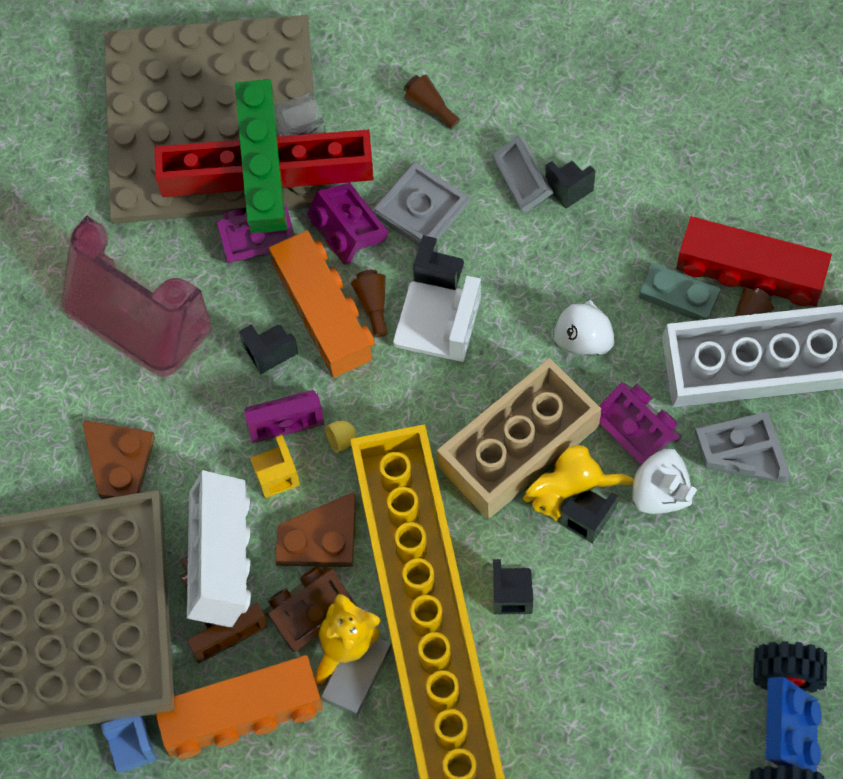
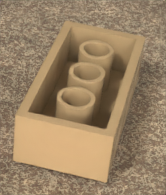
M548 358L437 450L438 469L489 520L551 468L565 450L572 445H578L599 427L601 408L553 360Z

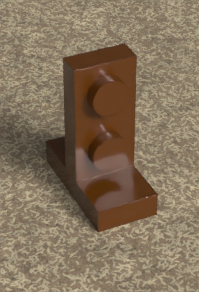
M188 556L181 559V562L186 573L180 575V578L186 590L188 580ZM256 603L250 606L245 614L241 613L233 627L204 622L207 629L189 638L187 641L200 664L268 628V624L259 604Z

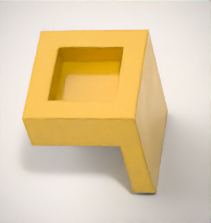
M282 434L275 437L277 448L251 457V463L264 498L300 486L297 470Z

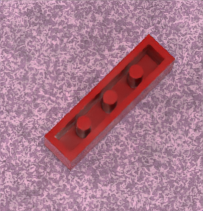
M690 216L676 269L682 270L691 277L705 276L716 279L728 287L759 288L770 296L775 295L789 299L790 302L798 306L812 305L817 307L832 253Z

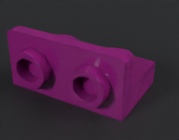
M350 182L317 191L307 213L312 225L316 227L343 264L351 263L357 250L385 242L389 234L388 230Z
M285 204L287 230L252 234L247 222V214H244L243 209L223 213L224 220L217 221L227 263L269 254V247L293 237L294 232L287 205Z
M621 382L599 405L601 408L599 423L642 465L650 456L664 449L672 440L677 442L682 436L675 430L678 426L676 420L663 409L658 413L649 404L652 397L641 386L635 384L631 387Z
M314 390L249 406L244 409L252 444L275 438L281 434L284 436L325 425L319 396Z

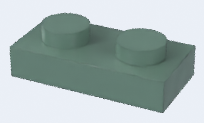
M653 263L641 288L639 298L698 321L709 319L721 289Z

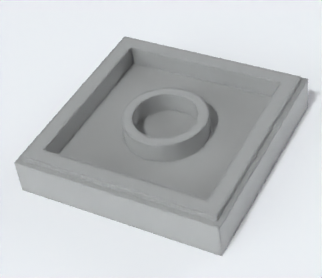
M414 161L372 208V211L381 222L420 246L423 235L437 238L438 241L470 204V197Z

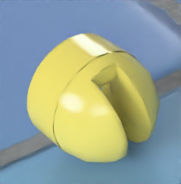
M340 420L325 426L327 440L336 453L348 449L351 446L350 439L356 437L355 427L350 422Z

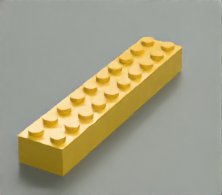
M423 424L350 439L419 779H505L426 426Z

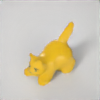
M572 445L558 458L554 465V472L544 473L527 489L526 495L522 499L526 503L533 501L532 508L535 512L550 516L554 521H557L561 516L560 508L564 499L590 491L595 487L632 485L634 479L621 473L603 474L599 464L590 456L587 447Z
M341 594L336 596L335 603L328 608L326 618L322 622L319 631V639L324 656L317 669L316 685H323L340 663L359 660L375 644L380 636V631L375 628L381 622L380 618L371 612L360 609Z

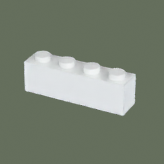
M202 470L189 492L188 619L233 627L241 613L245 614L249 608L251 593L250 590H246V579L250 571V559L246 558V547L250 538V528L246 527V516L249 511L250 498L246 496L245 480Z

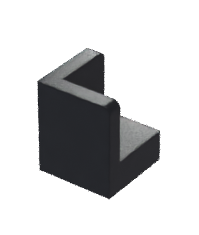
M573 160L560 169L553 161L546 164L545 177L554 192L553 195L565 209L594 191L596 171L592 166L581 170Z
M423 235L413 264L414 282L456 290L464 267V260L438 253L437 238Z
M252 324L239 331L242 346L260 374L298 354L296 339L292 334L287 335L281 325H276L258 335Z
M592 491L580 493L574 502L569 500L562 510L560 525L593 544L615 511L618 495L611 492L608 498L604 499Z
M493 559L494 615L533 614L534 601L531 569L501 568V559Z

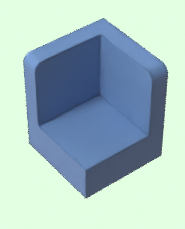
M142 716L116 719L101 725L102 733L108 740L118 773L157 760L147 724Z

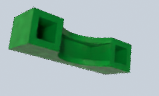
M271 79L236 82L235 93L248 225L252 234L287 230L277 141L278 127L275 96Z

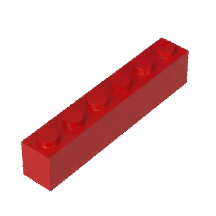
M370 129L277 137L283 188L374 181ZM240 140L154 146L155 178L162 197L245 191Z

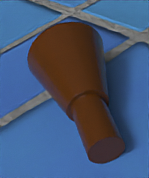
M427 74L421 77L415 75L407 82L403 89L406 92L404 95L405 101L433 116H437L451 130L460 122V119L445 106L444 100Z
M373 269L362 271L356 275L357 278L351 282V286L365 313L369 316L373 337L386 336L388 333L383 315L385 311L386 276L378 274L377 270Z
M754 287L752 290L743 289L734 317L771 313L774 310V306L770 302L772 298L759 288Z

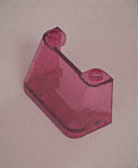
M86 215L75 227L70 238L61 298L65 313L72 320L152 374L160 377L174 374L212 331L202 291L186 280L171 278L164 281L152 293L115 268L114 260L105 255L104 252L108 245V236L105 228Z

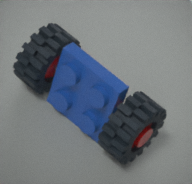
M781 641V644L776 642H768V645L761 644L754 649L753 682L756 686H761L762 689L767 690L765 759L776 764L778 768L772 766L755 768V770L750 771V779H825V776L817 771V765H819L821 760V750L817 742L818 725H820L822 719L821 707L818 699L806 691L814 693L817 690L825 689L827 686V652H824V649L821 647L815 648V645L812 644L804 646L802 642L789 644V641Z

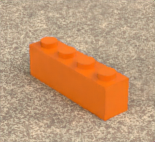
M307 230L269 247L272 265L332 377L335 378L372 361L371 347L375 345L373 336L366 325L361 327L356 317L359 316L353 299L351 297L345 298L340 289L343 288L342 280L335 268L329 270L325 262L328 260V256L321 241L314 242Z
M305 655L174 696L175 711L157 713L156 717L164 747L170 758L177 756L178 759H187L198 755L201 752L200 748L215 743L217 747H225L240 740L239 736L250 732H255L256 735L273 732L278 728L279 723L293 719L294 723H301L316 717L317 711L323 710V706L308 656Z

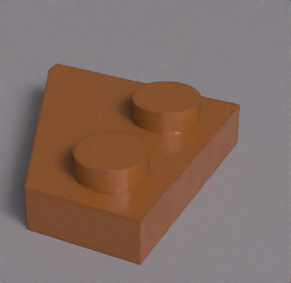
M84 420V434L100 499L140 493L155 440L154 433Z
M349 493L279 524L277 527L276 565L353 567L355 493Z

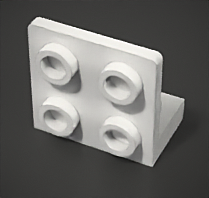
M466 276L463 289L457 288L456 290L411 282L393 340L394 347L464 362L481 300V279Z

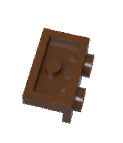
M316 566L299 578L302 583L290 592L287 588H284L267 600L270 606L265 608L263 612L272 621L292 652H296L319 635L328 608L335 603L338 594L344 595L356 605L332 568L325 567L321 570L319 566Z

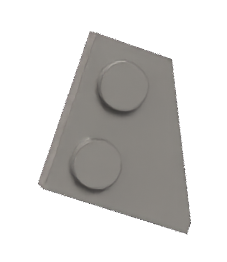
M768 411L695 430L694 436L705 468L780 483L789 482L791 475Z

